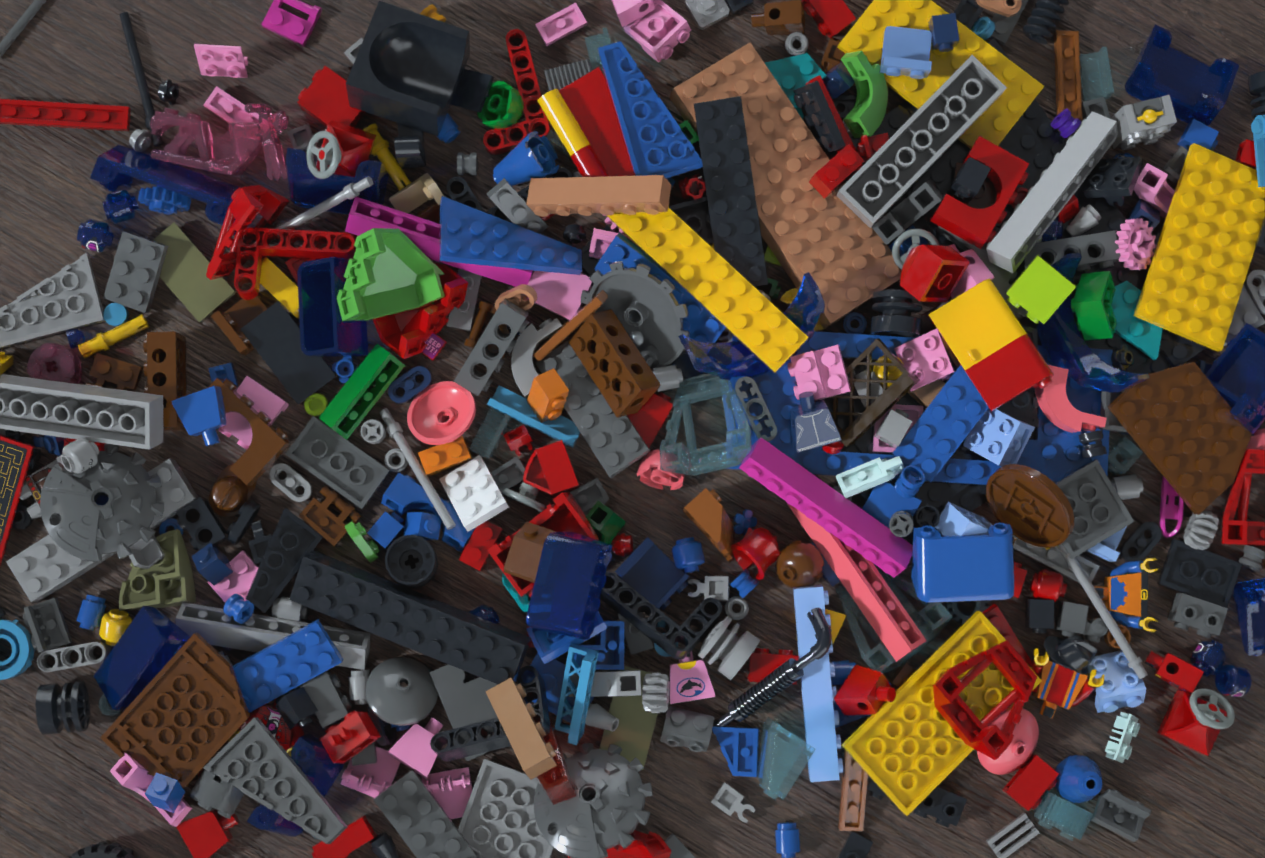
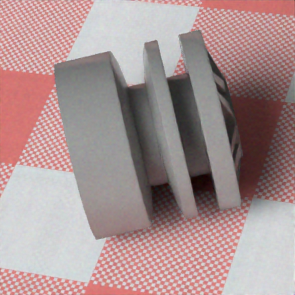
M726 616L707 635L698 656L703 659L709 651L713 654L707 663L711 665L720 658L722 662L719 665L718 671L731 680L748 660L760 640L748 631L737 637L736 633L740 625L736 623L729 631L727 627L732 619Z

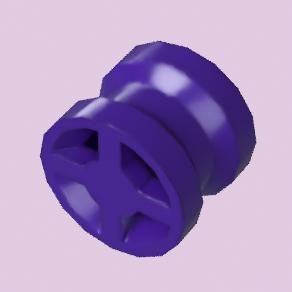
M1066 108L1054 118L1051 126L1054 129H1058L1060 135L1065 139L1076 131L1081 121L1071 116V111Z

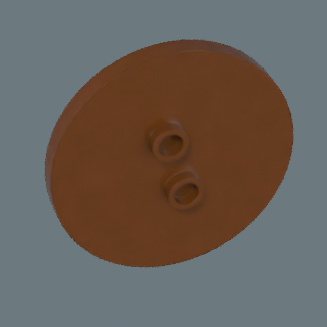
M1008 464L998 468L989 478L986 485L988 504L1000 523L1011 525L1013 535L1018 539L1034 546L1047 548L1062 544L1072 533L1074 513L1070 502L1062 490L1046 475L1028 466Z

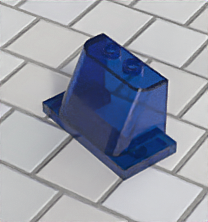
M1246 323L1237 336L1228 343L1227 348L1220 357L1214 360L1212 367L1205 376L1221 396L1235 405L1230 413L1242 426L1254 434L1265 420V334Z

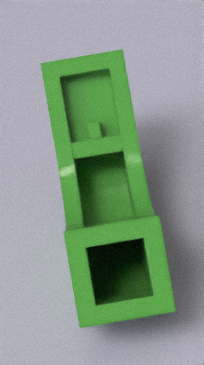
M863 51L846 53L841 60L855 82L857 99L852 111L844 118V122L854 138H861L863 135L871 137L885 116L888 101L886 79L884 73H880V65H871Z

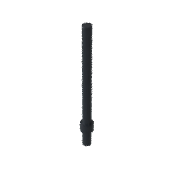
M123 12L119 16L146 115V128L150 130L153 145L155 147L161 146L163 142L159 131L160 121L158 116H155L129 13Z

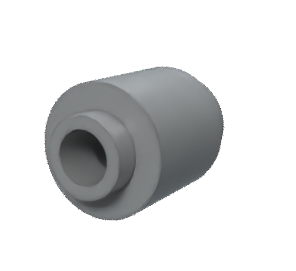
M675 364L652 369V372L661 384L656 390L657 392L679 388V383L683 382L682 371L680 368L677 369Z
M1136 474L1112 477V480H1110L1121 500L1139 498L1140 493L1143 492L1142 479L1137 478Z
M282 596L275 599L272 607V617L302 622V619H307L308 607L289 600V597Z
M350 671L351 677H348L350 700H355V705L368 704L366 684L370 671Z

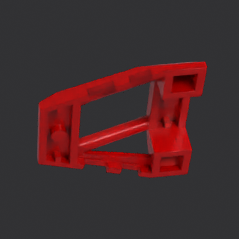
M261 185L239 187L231 196L233 201L228 207L212 260L207 268L206 277L213 280L229 276L236 268L239 233L252 223L258 213L263 217L254 228H263L267 223L272 225L288 204V199ZM236 231L235 237H234V239H232L231 237L233 236L234 232ZM249 238L245 244L249 245L253 239L256 241V238ZM225 247H231L229 253L223 254Z
M1247 449L1243 456L1222 519V544L1265 546V522L1247 521L1252 474H1265V450ZM1239 501L1237 520H1234Z
M1006 640L947 669L933 685L935 708L966 745L993 760H997L1013 740L1014 735L1012 733L1016 724H1019L1022 716L1020 713L1024 703L1029 700L1037 676L1009 641ZM993 662L1014 689L979 720L959 694ZM969 670L961 679L957 678L959 675ZM1014 703L1001 730L997 725L989 726Z

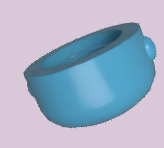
M0 620V639H7L12 646L11 656L5 661L0 660V680L17 677L32 665L35 652L31 643L32 635L23 625L18 623L19 620Z

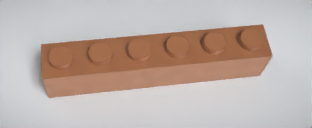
M663 175L531 178L526 205L535 215L542 217L548 216V214H558L560 216L580 214L590 216L592 213L635 215L636 212L655 215L659 212H668L671 184Z

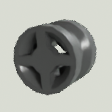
M458 152V176H463L465 173L477 176V152H472L470 155Z
M900 510L895 512L891 516L889 523L891 532L898 537L909 535L913 530L914 519L911 513Z
M1245 545L1243 549L1244 555L1239 558L1238 563H1241L1246 568L1260 572L1262 560L1265 559V552Z

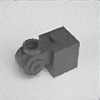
M1060 601L1055 630H1061L1062 636L1072 637L1076 636V634L1086 635L1085 640L1099 642L1101 636L1107 633L1108 627L1102 618H1093L1089 622L1087 621L1089 606Z

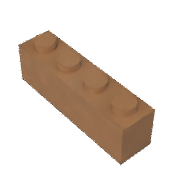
M509 678L487 690L486 694L523 771L530 780L557 766L553 758L556 756V752L550 742H545L543 737L547 734L540 722L536 724L533 717L537 716L530 702L526 704L524 697L527 694L521 683L516 685L514 680Z

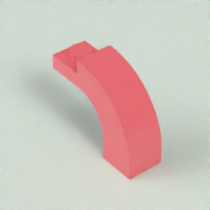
M1048 365L1054 373V376L1051 378L1053 382L1043 389H1040L1039 386L1036 387L1035 394L1042 412L1049 421L1070 433L1080 432L1081 429L1094 432L1097 428L1105 427L1107 418L1081 412L1069 402L1066 394L1069 369Z

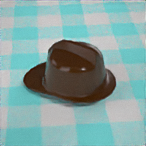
M233 464L227 466L220 473L209 494V503L212 510L224 517H232L238 514L242 505L251 497L257 484L255 482L253 485H246L230 470Z

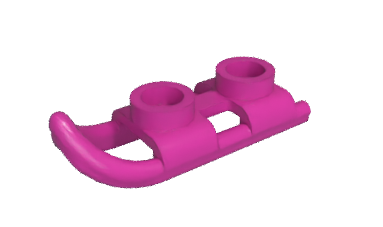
M1162 476L1160 528L1163 536L1169 538L1174 536L1182 526L1184 501L1180 497L1179 505H1174L1175 496H1180ZM1165 519L1178 520L1175 529L1167 533Z

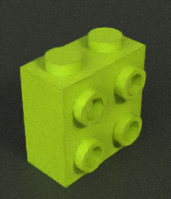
M1037 255L1006 291V294L1009 296L1007 301L1017 309L1020 306L1028 311L1026 316L1037 324L1040 321L1045 324L1076 286Z

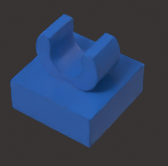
M233 363L208 368L212 382L216 378L224 380L228 378L238 386Z

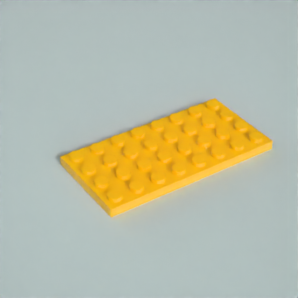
M873 0L837 48L845 54L863 51L871 65L879 64L881 67L884 31L887 26L929 30V21L932 16L949 13L932 0ZM958 20L959 42L956 47H953V50L948 52H940L939 49L932 50L931 44L929 61H932V66L927 78L913 79L910 76H889L884 73L887 86L919 109L971 55L980 61L1007 88L958 139L970 149L979 136L998 146L1044 87V85Z
M1193 143L1190 145L1133 316L1217 352L1222 351L1265 217V187H1258L1257 170Z
M976 611L896 690V698L893 702H884L879 711L871 715L841 745L906 816L974 750L963 742L935 708L933 685L947 669L994 645L1006 641L981 611ZM992 662L962 690L959 696L976 717L981 720L1014 688ZM969 670L959 675L957 678L961 679ZM1038 676L1032 691L1042 682Z

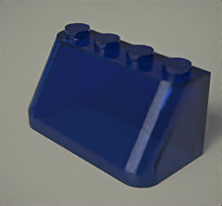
M338 257L323 258L303 262L298 268L301 350L305 355H368L367 320L342 321L337 302L339 290L344 288L347 279L344 277L349 259Z
M572 531L550 533L543 545L526 616L527 625L538 630L577 639H590L594 631L595 615L600 607L599 598L601 590L606 582L607 565L612 557V545Z
M143 606L94 675L113 710L125 711L191 637L155 607Z

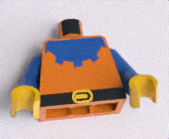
M1148 558L1144 562L1142 560L1125 562L1113 569L1110 576L1104 578V586H1094L1113 619L1126 627L1144 628L1149 632L1156 631L1148 627L1150 621L1158 622L1157 619L1148 617V572H1156L1159 569H1151L1149 562L1157 560L1156 558Z

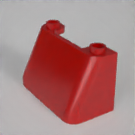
M570 492L559 494L553 499L555 504H549L544 511L529 521L532 524L568 535L570 558L561 569L584 551L588 554L598 546L596 542L599 540ZM516 531L513 535L507 536L506 540L500 544L496 543L487 551L521 597L527 594L529 597H532L542 589L539 584L504 572V566L513 538L518 532Z

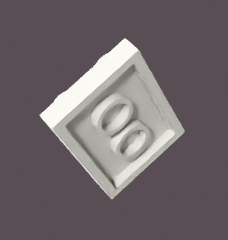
M480 455L439 479L463 526L468 532L509 508Z

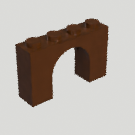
M216 378L209 387H221L225 414L229 412L240 413L251 425V444L230 470L246 485H253L291 445L287 440L289 436L281 428L277 427L275 429L269 423L271 421L270 417L263 411L258 413L252 407L254 402L244 394L240 396L235 391L237 386L228 378L225 380Z

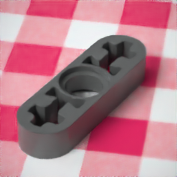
M741 377L735 384V393L757 439L763 438L770 442L777 435L775 422L756 382L750 377ZM742 382L751 384L752 387L749 392L751 396L756 394L758 398L751 399L745 404L743 399H748L745 391L740 392L739 390L742 387ZM752 403H759L763 408L762 414L759 416L751 415L749 406ZM765 415L768 420L763 421L767 428L771 427L773 430L768 438L766 435H760L762 430L761 424L755 425L754 421L761 420Z

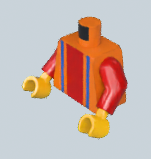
M1038 649L1033 651L1034 659L1030 668L1042 682L1032 692H1034V697L1044 700L1039 713L1043 716L1053 719L1057 706L1069 710L1070 707H1075L1085 700L1096 687H1100L1104 683V674L1099 679L1094 678L1096 669L1091 670L1090 678L1087 679V675L1079 674L1076 671L1049 661V655L1046 651L1043 656H1038Z

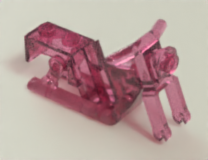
M248 103L245 105V111L248 113H259V123H230L228 126L229 130L224 135L214 137L212 136L211 125H209V122L201 121L200 115L187 113V117L178 115V110L165 108L164 112L155 111V115L152 116L150 123L151 134L163 136L166 130L175 126H180L179 133L170 144L165 146L164 150L153 149L151 158L219 174L240 176L263 148L268 178L272 181L274 178L280 181L282 176L286 180L288 172L285 167L282 145L277 133L280 134L282 130L287 129L289 117L286 116L284 110L272 114L270 105ZM195 139L200 158L186 156L187 149Z

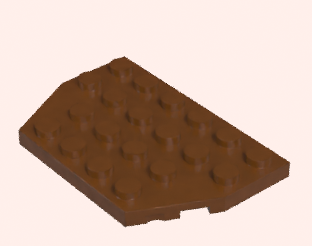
M1188 362L1176 367L1141 375L1108 406V409L1195 515L1203 512L1233 483L1252 435L1195 362Z
M197 632L190 637L100 738L120 758L125 756V752L128 753L148 771L147 774L155 776L157 772L178 780L180 785L185 788L251 716L232 665ZM125 761V763L132 769L131 765L127 761Z

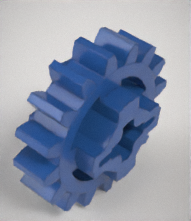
M165 185L153 186L152 189L148 187L146 189L141 188L139 191L138 201L141 204H145V206H149L151 211L172 215V213L177 214V211L188 212L191 205L189 196L180 194L181 191L179 189Z

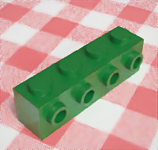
M376 344L319 416V419L347 440L405 365L387 350Z

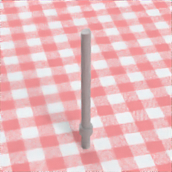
M368 176L357 183L348 184L343 188V191L275 229L293 230L346 199L351 200L359 196L361 191L373 185L372 179Z
M388 408L381 410L380 415L387 425V432L397 442L447 530L454 528L456 524L403 436V429L400 424L395 422Z

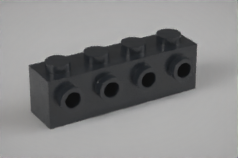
M869 776L867 789L870 790L869 795L882 800L883 796L889 798ZM937 786L914 809L913 813L923 818H927V815L936 818V823L949 828L950 824L957 826L967 799Z

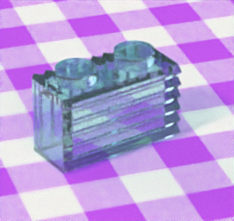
M1048 791L1044 792L1042 801L1034 813V817L1040 819L1039 825L1049 830L1054 826L1061 830L1059 835L1073 841L1074 837L1079 840L1082 839L1093 816L1092 813Z

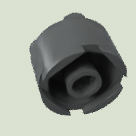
M203 768L189 796L199 801L198 805L211 811L213 807L218 810L220 815L230 819L244 793Z

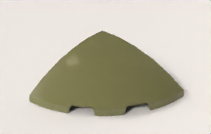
M172 530L156 537L165 555L149 569L135 567L131 562L132 570L128 579L122 582L120 590L119 611L180 606L182 602L196 603L192 568L180 530Z

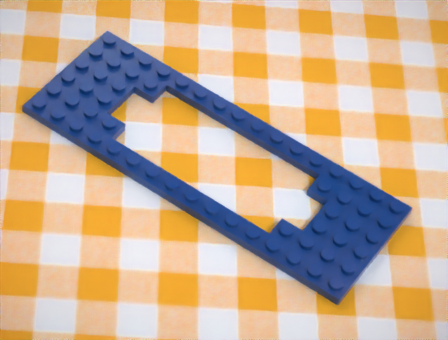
M802 331L809 338L792 356L839 345L842 358L857 359L877 338L897 356L894 348L915 338ZM732 334L725 469L741 470L739 467L748 450L758 441L735 393V384L741 377H750L756 382L775 422L777 435L768 443L813 475L836 476L879 457L881 460H890L896 457L895 455L853 452L829 454L822 451V446L797 453L792 444L790 410L792 407L799 406L800 400L796 399L794 393V386H797L795 376L791 377L787 364L791 362V359L789 358L774 373ZM1037 345L1038 351L1048 365L1069 369L1066 394L1071 405L1081 412L1100 416L1102 382L1112 381L1111 355L1113 350ZM878 346L872 351V360H877L884 355ZM947 352L951 364H952V365H955L954 362L952 361V359H951L949 353ZM742 382V387L739 390L740 392L745 391L748 399H743L745 404L751 399L758 398L756 394L751 396L749 392L752 385ZM752 403L749 406V412L753 416H759L762 414L763 408L759 403ZM1038 404L1037 418L1039 419V428H1036V439L1028 440L1017 464L1033 468L1056 483L1097 459L1108 476L1109 431L1102 430L1104 437L1102 444L1106 447L1107 454L1083 459L1081 452L1083 444L1079 442L1078 435L1091 431L1081 429L1080 432L1070 433L1060 429L1049 421ZM765 415L761 420L754 421L755 425L761 424L762 430L760 435H766L768 438L773 430L771 427L767 428L763 421L768 420ZM949 459L932 482L987 485L991 475L1002 466L992 461ZM901 473L896 475L893 479L897 480L900 477Z

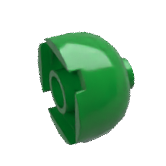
M504 81L494 82L490 87L489 97L486 98L481 113L477 112L478 118L482 119L483 124L493 129L511 127L519 121L524 109L522 97L508 83Z

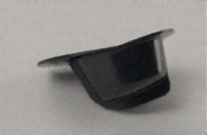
M1078 635L1067 639L1048 636L1044 640L1046 652L1057 664L1079 674H1087V666L1092 662L1094 655L1097 653L1095 646L1086 642V640Z

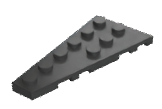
M254 717L203 767L205 770L219 776L226 783H230L240 789L241 792L281 814L288 821L299 825L303 830L326 844H331L348 827L259 718Z

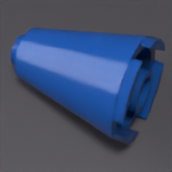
M537 131L529 133L494 167L493 178L498 184L505 178L511 186L529 182L531 178H544L557 173L559 165L555 166V159L558 156L551 142L544 135L541 137L536 135Z
M1070 755L1056 766L1055 771L1059 775L1056 777L1058 781L1055 787L1066 800L1073 803H1084L1093 799L1102 788V774L1098 765L1092 759L1083 755Z

